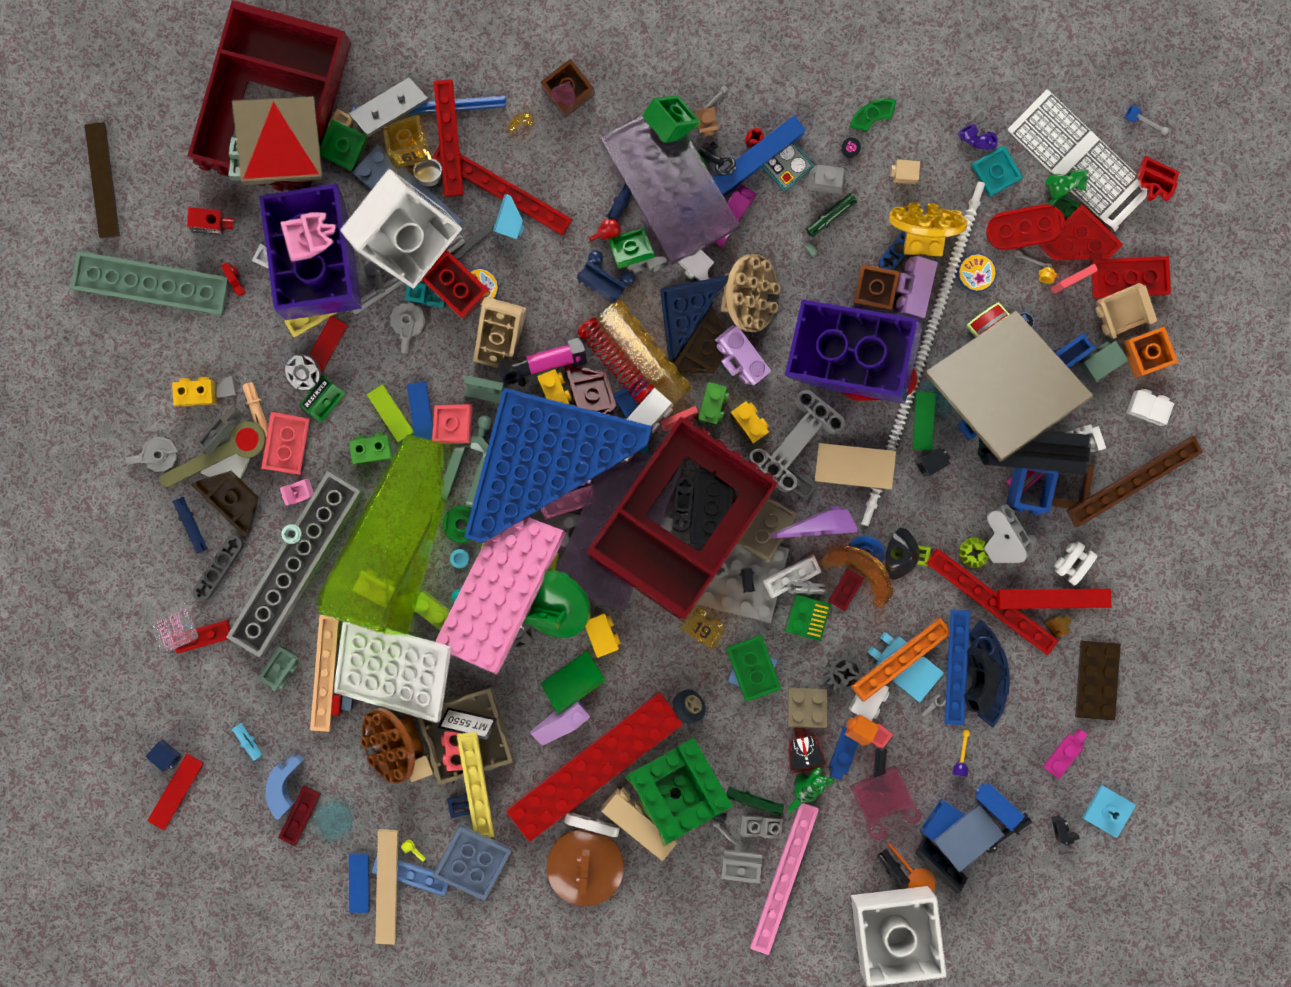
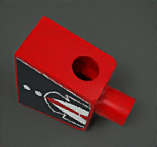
M188 207L187 227L192 233L223 234V229L234 230V218L224 217L221 211ZM212 220H216L214 224H210Z

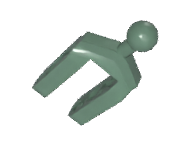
M483 415L478 419L479 430L476 436L471 437L470 443L456 444L438 497L446 500L449 499L468 447L483 452L466 501V507L472 508L488 449V443L483 438L486 430H489L493 423L489 416Z

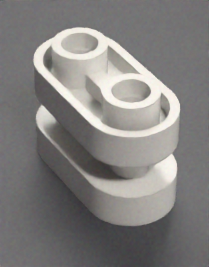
M1079 541L1071 542L1066 548L1067 554L1064 558L1060 557L1054 565L1056 567L1055 572L1060 576L1066 573L1069 574L1067 581L1072 585H1076L1084 577L1097 558V554L1091 550L1085 554L1083 552L1085 546ZM1078 558L1081 559L1075 568H1072V565L1075 563V561Z

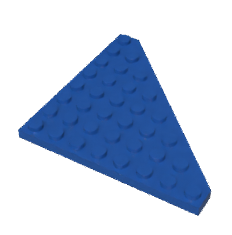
M503 388L464 538L485 543L647 447L653 426Z

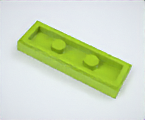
M383 384L367 394L398 443L414 433V430Z

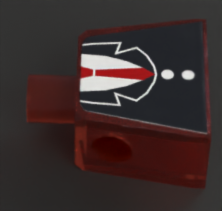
M794 728L796 739L788 741L789 774L812 770L815 767H826V760L816 735L807 736L805 728Z

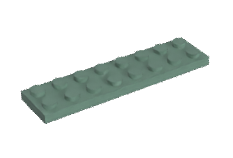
M77 251L70 289L223 316L229 281L224 276Z

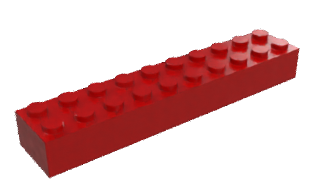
M658 691L511 804L506 810L507 814L526 839L531 842L684 723L677 717L674 708L661 691Z

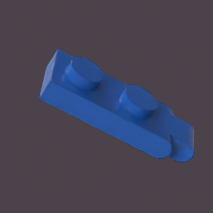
M845 726L842 728L829 764V768L832 769L830 777L838 780L842 779L843 774H848L858 746V742L844 735L847 730Z

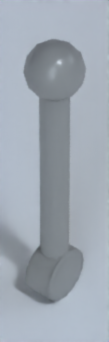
M722 86L721 91L703 109L710 108L723 93L728 92V88Z
M1020 250L1015 252L1016 258H1023L1043 267H1053L1051 263L1046 264L1026 256Z
M714 820L713 826L717 827L732 843L735 851H741L742 846L737 844L722 828L720 821Z

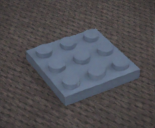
M459 824L433 873V877L485 901L512 851L511 847Z

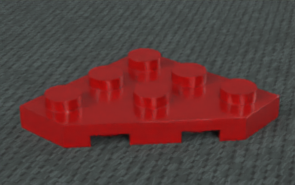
M1081 204L1065 220L1064 230L1060 237L1053 242L1041 244L1039 247L1052 260L1109 259L1124 244Z

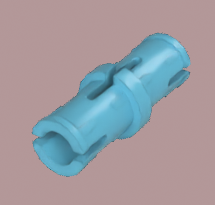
M242 723L231 730L240 741V747H244L252 762L263 755L253 741L255 740L254 737L249 735Z

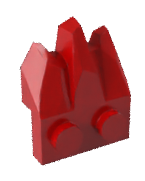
M1145 156L1140 163L1136 176L1140 187L1147 189L1146 199L1151 202L1157 195H1160L1162 200L1168 201L1175 193L1178 185L1176 181L1180 172Z

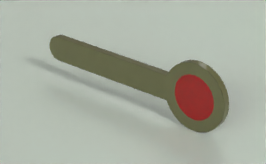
M241 422L231 431L228 442L218 446L210 455L204 453L164 473L160 477V483L164 487H171L235 454L244 458L255 457L265 447V432L260 425L254 422Z

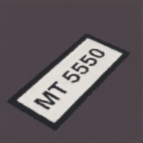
M448 707L438 728L460 734L477 732L478 738L487 740L497 718Z

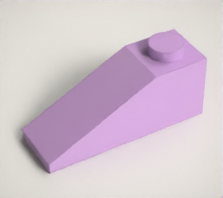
M578 700L560 714L555 710L531 730L530 734L543 746L576 730L590 718V715L585 706Z

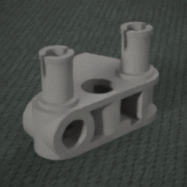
M1008 504L999 505L996 509L987 513L988 523L995 534L984 549L993 563L1023 562L1032 554L1037 543V538L1034 535L1026 534L1014 514L1016 511L1012 510L1013 506Z

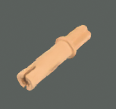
M246 383L243 385L247 399L246 405H249L254 423L260 425L267 436L268 425L261 407V399L258 398L254 383Z

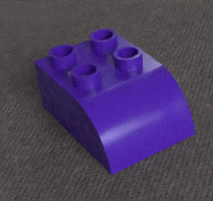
M337 183L260 195L259 200L274 310L285 320L362 309L354 247L340 231L349 218ZM326 213V219L322 223L335 225L334 234L327 237L332 239L333 242L314 257L291 262L281 222L300 219L301 215Z
M802 299L785 376L819 388L905 404L922 331L918 319Z

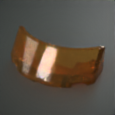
M851 546L833 547L817 562L827 570L831 566L841 568L844 564L862 574L872 586L871 591L874 594L873 604L878 609L882 610L893 595V587L886 568L877 558L863 549Z

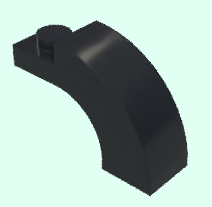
M970 647L967 650V654L973 668V681L969 690L964 694V698L969 711L984 715L992 705L997 693L999 682L998 665L996 661L989 659L986 650Z

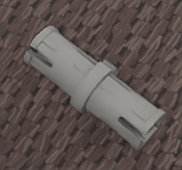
M791 581L788 584V588L794 589H788L791 594L798 593L804 596H810L811 594L823 595L825 589H819V587H825L824 583H812L811 581Z

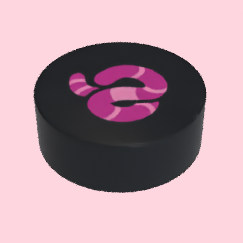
M853 137L845 139L841 146L843 155L848 158L857 156L861 150L860 142Z

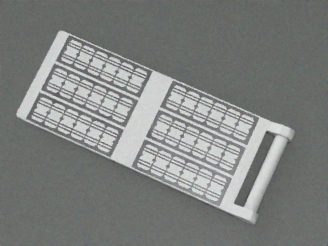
M1046 90L1008 128V131L1052 174L1067 175L1070 171L1089 170V173L1086 175L1088 176L1086 191L1074 188L1071 192L1113 233L1119 228L1120 223L1147 197V189L1141 188L1142 191L1113 221L1108 218L1138 186L1140 187L1136 173L1049 90Z

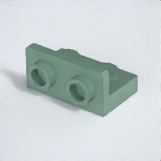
M465 375L464 384H466L464 396L500 403L503 388H505L504 383Z

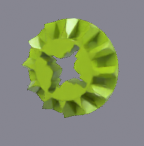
M975 537L966 539L959 548V557L962 563L970 568H979L986 564L989 558L984 549L987 545L986 542ZM973 547H975V550H982V552L977 554V560L974 556L967 555L973 551Z

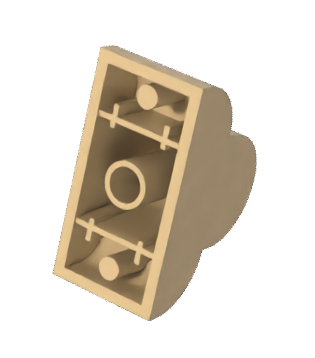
M485 297L481 307L473 361L498 368V363L503 358H515L527 308Z

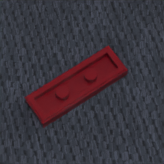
M305 785L302 787L278 836L279 839L293 846L297 845L321 795L320 792Z

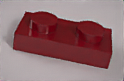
M846 569L828 602L846 611L864 578Z

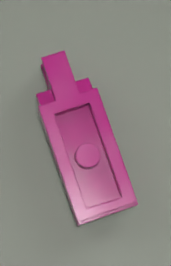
M1078 729L1074 735L1069 734L1067 737L1065 736L1042 767L1060 779L1081 752L1084 746L1082 742L1088 734Z

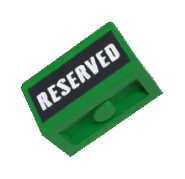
M323 375L318 384L312 388L300 405L308 414L322 423L346 393Z

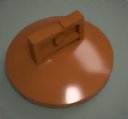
M376 708L369 711L363 718L360 743L367 753L368 764L374 767L388 783L398 784L408 780L414 771L415 755L425 751L416 732L412 716L408 715L398 719L389 710ZM373 746L376 753L369 756L367 748Z
M582 828L571 830L562 835L554 843L547 859V876L553 890L563 900L577 906H593L604 902L615 893L623 877L624 862L616 842L610 836Z

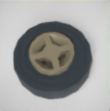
M686 689L678 693L674 698V712L682 722L695 724L703 719L706 712L705 702L696 691Z

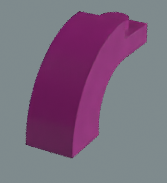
M741 184L719 214L706 237L720 247H723L757 194Z

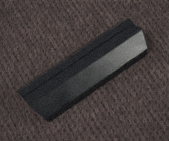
M1044 431L1001 462L979 438L978 456L983 465L1087 475L1091 438L1087 434Z

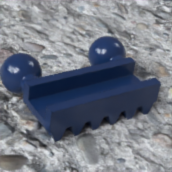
M593 250L588 255L585 267L577 276L578 282H583L585 287L589 286L591 291H597V295H603L604 299H609L611 304L616 303L625 288L635 282V275L631 271H625L621 274L620 281L596 266L602 263L603 255L600 251Z

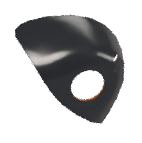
M901 527L892 536L885 556L887 577L893 580L901 578L912 571L919 560V547L915 538L907 529ZM900 547L902 549L903 555L900 559L892 557L891 551L893 548Z

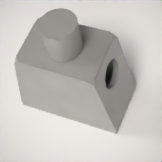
M816 165L809 171L807 189L843 195L845 169Z

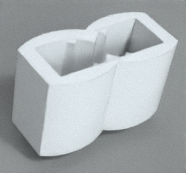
M1141 388L1133 392L1126 413L1159 426H1164L1168 423L1174 403L1169 401L1170 398L1158 395L1156 397L1152 395V391Z

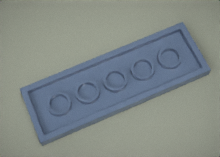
M378 144L352 172L372 190L388 169H391L442 207L459 225L463 222L425 186L417 183L414 176Z

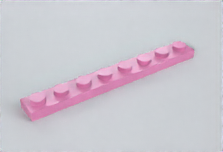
M802 803L797 809L750 948L767 955L770 953L819 811L817 806Z

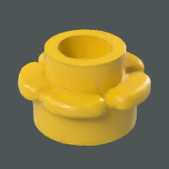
M1044 267L1039 270L1038 274L1039 281L1046 284L1053 283L1058 275L1050 267Z

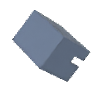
M343 696L341 710L351 711L354 698Z

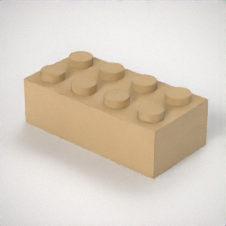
M616 787L602 805V813L663 861L677 844V839L663 846L661 836L655 824L643 810L642 802L639 800L635 802L630 797V792L625 788L619 789Z

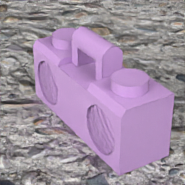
M920 256L909 258L905 264L906 274L900 273L896 293L902 294L896 302L897 314L915 319L925 318L938 262Z
M736 325L730 326L715 339L718 343L716 345L718 350L722 354L725 353L727 355L721 360L722 364L732 376L739 372V377L744 384L755 385L771 372L759 353ZM731 358H732V360L735 362V364L737 365L736 368H735L734 365L731 363V361H730Z

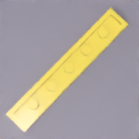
M477 732L457 734L473 830L492 838L494 837V828Z

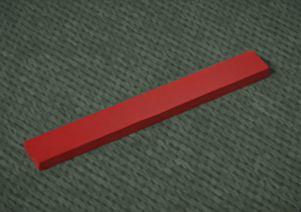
M438 146L431 159H435L441 164L440 146ZM460 154L462 178L502 201L504 194L510 195L517 210L556 233L564 235L572 222V218Z
M938 548L934 550L925 562L926 565L1048 656L1059 640L1020 610L998 609L997 593Z

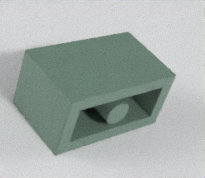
M1108 341L1098 346L1099 351L1094 354L1091 351L1082 358L1084 361L1079 363L1091 383L1098 381L1128 361V358L1116 341L1111 343Z

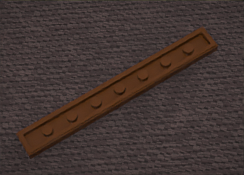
M1190 436L1066 510L1074 527H1080L1202 454L1203 452L1195 436Z

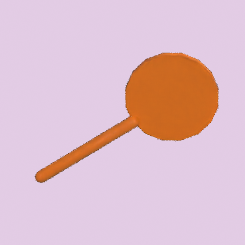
M889 843L888 847L910 872L908 888L928 886L933 891L936 882L932 872L924 868L913 870Z

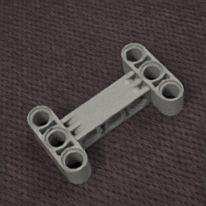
M803 390L796 396L795 404L805 415L772 456L762 449H755L749 454L747 459L748 463L750 461L754 462L753 454H759L762 458L761 463H754L765 474L768 472L769 466H774L777 470L776 475H773L776 478L775 481L778 482L776 487L782 492H789L796 487L797 479L787 468L818 429L822 427L827 432L835 434L843 429L845 425L844 418L810 390ZM802 395L809 398V404L801 402ZM817 407L823 409V416L816 414L815 410ZM832 419L838 422L839 427L837 429L831 426L830 421ZM784 478L791 480L790 488L783 485Z

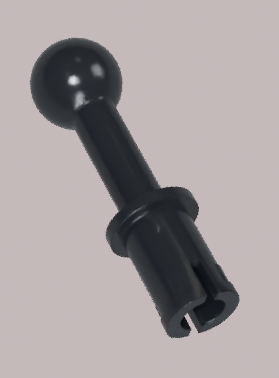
M1023 813L1025 818L1012 832L1008 828L1002 831L1004 836L988 848L986 852H995L998 844L1013 833L1019 835L1021 830L1033 823L1030 817L1028 818V815Z

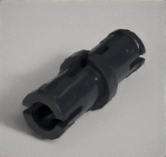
M884 849L883 853L880 852L877 855L887 868V873L893 876L900 888L910 882V879L900 868V863L894 860L888 849Z

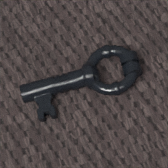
M714 142L707 148H699V154L715 164V171L718 175H731L736 170V162L733 157L726 156L722 158L713 154V150L718 148V145ZM725 161H729L731 164L725 171L719 169Z

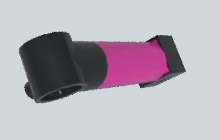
M581 338L568 340V345L517 359L513 357L503 358L498 363V368L504 383L514 384L518 382L520 387H524L526 385L525 376L573 364L574 367L587 364L586 351Z

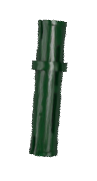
M849 193L827 212L820 214L818 219L805 228L807 233L813 238L822 229L828 228L831 222L857 203L855 196Z
M728 787L726 795L729 800L741 803L742 806H751L781 816L784 804L750 794L749 791L744 792Z

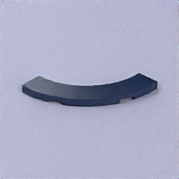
M979 620L970 631L969 636L973 640L978 636L993 638V643L996 644L992 655L989 656V659L997 662L999 682L992 705L984 715L978 713L977 716L993 728L1005 708L1007 695L1009 694L1010 674L1005 652L996 635L982 620ZM986 641L978 643L980 649L989 651Z

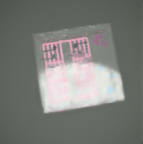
M185 602L150 618L160 652L163 654L199 638L189 607Z

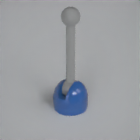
M1132 104L1128 108L1124 116L1125 119L1132 122L1140 119L1160 130L1163 135L1168 134L1169 129L1167 127H1161L1141 116V110L1137 106Z

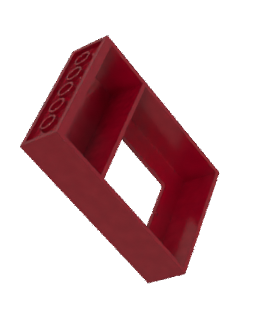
M232 0L187 155L193 160V164L198 165V168L210 171V169H213L220 175L229 176L231 160L229 146L235 129L232 101L243 100L247 83L250 81L301 96L314 97L320 149L327 131L351 46V41L345 31ZM278 181L268 185L272 186L274 190L283 192L284 189L292 191L310 188L312 181ZM256 184V185L265 187L266 184Z
M680 416L586 551V555L683 622L769 498L778 482L775 481L776 478L768 472L765 474L760 471V467L754 462L750 461L748 463L743 459L744 456L738 451L734 450L732 452L726 448L728 445L722 440L718 439L716 441L710 437L711 433L704 428L700 430L695 427V423L687 417L684 419ZM686 457L710 473L716 471V477L739 492V496L699 552L646 516V513Z

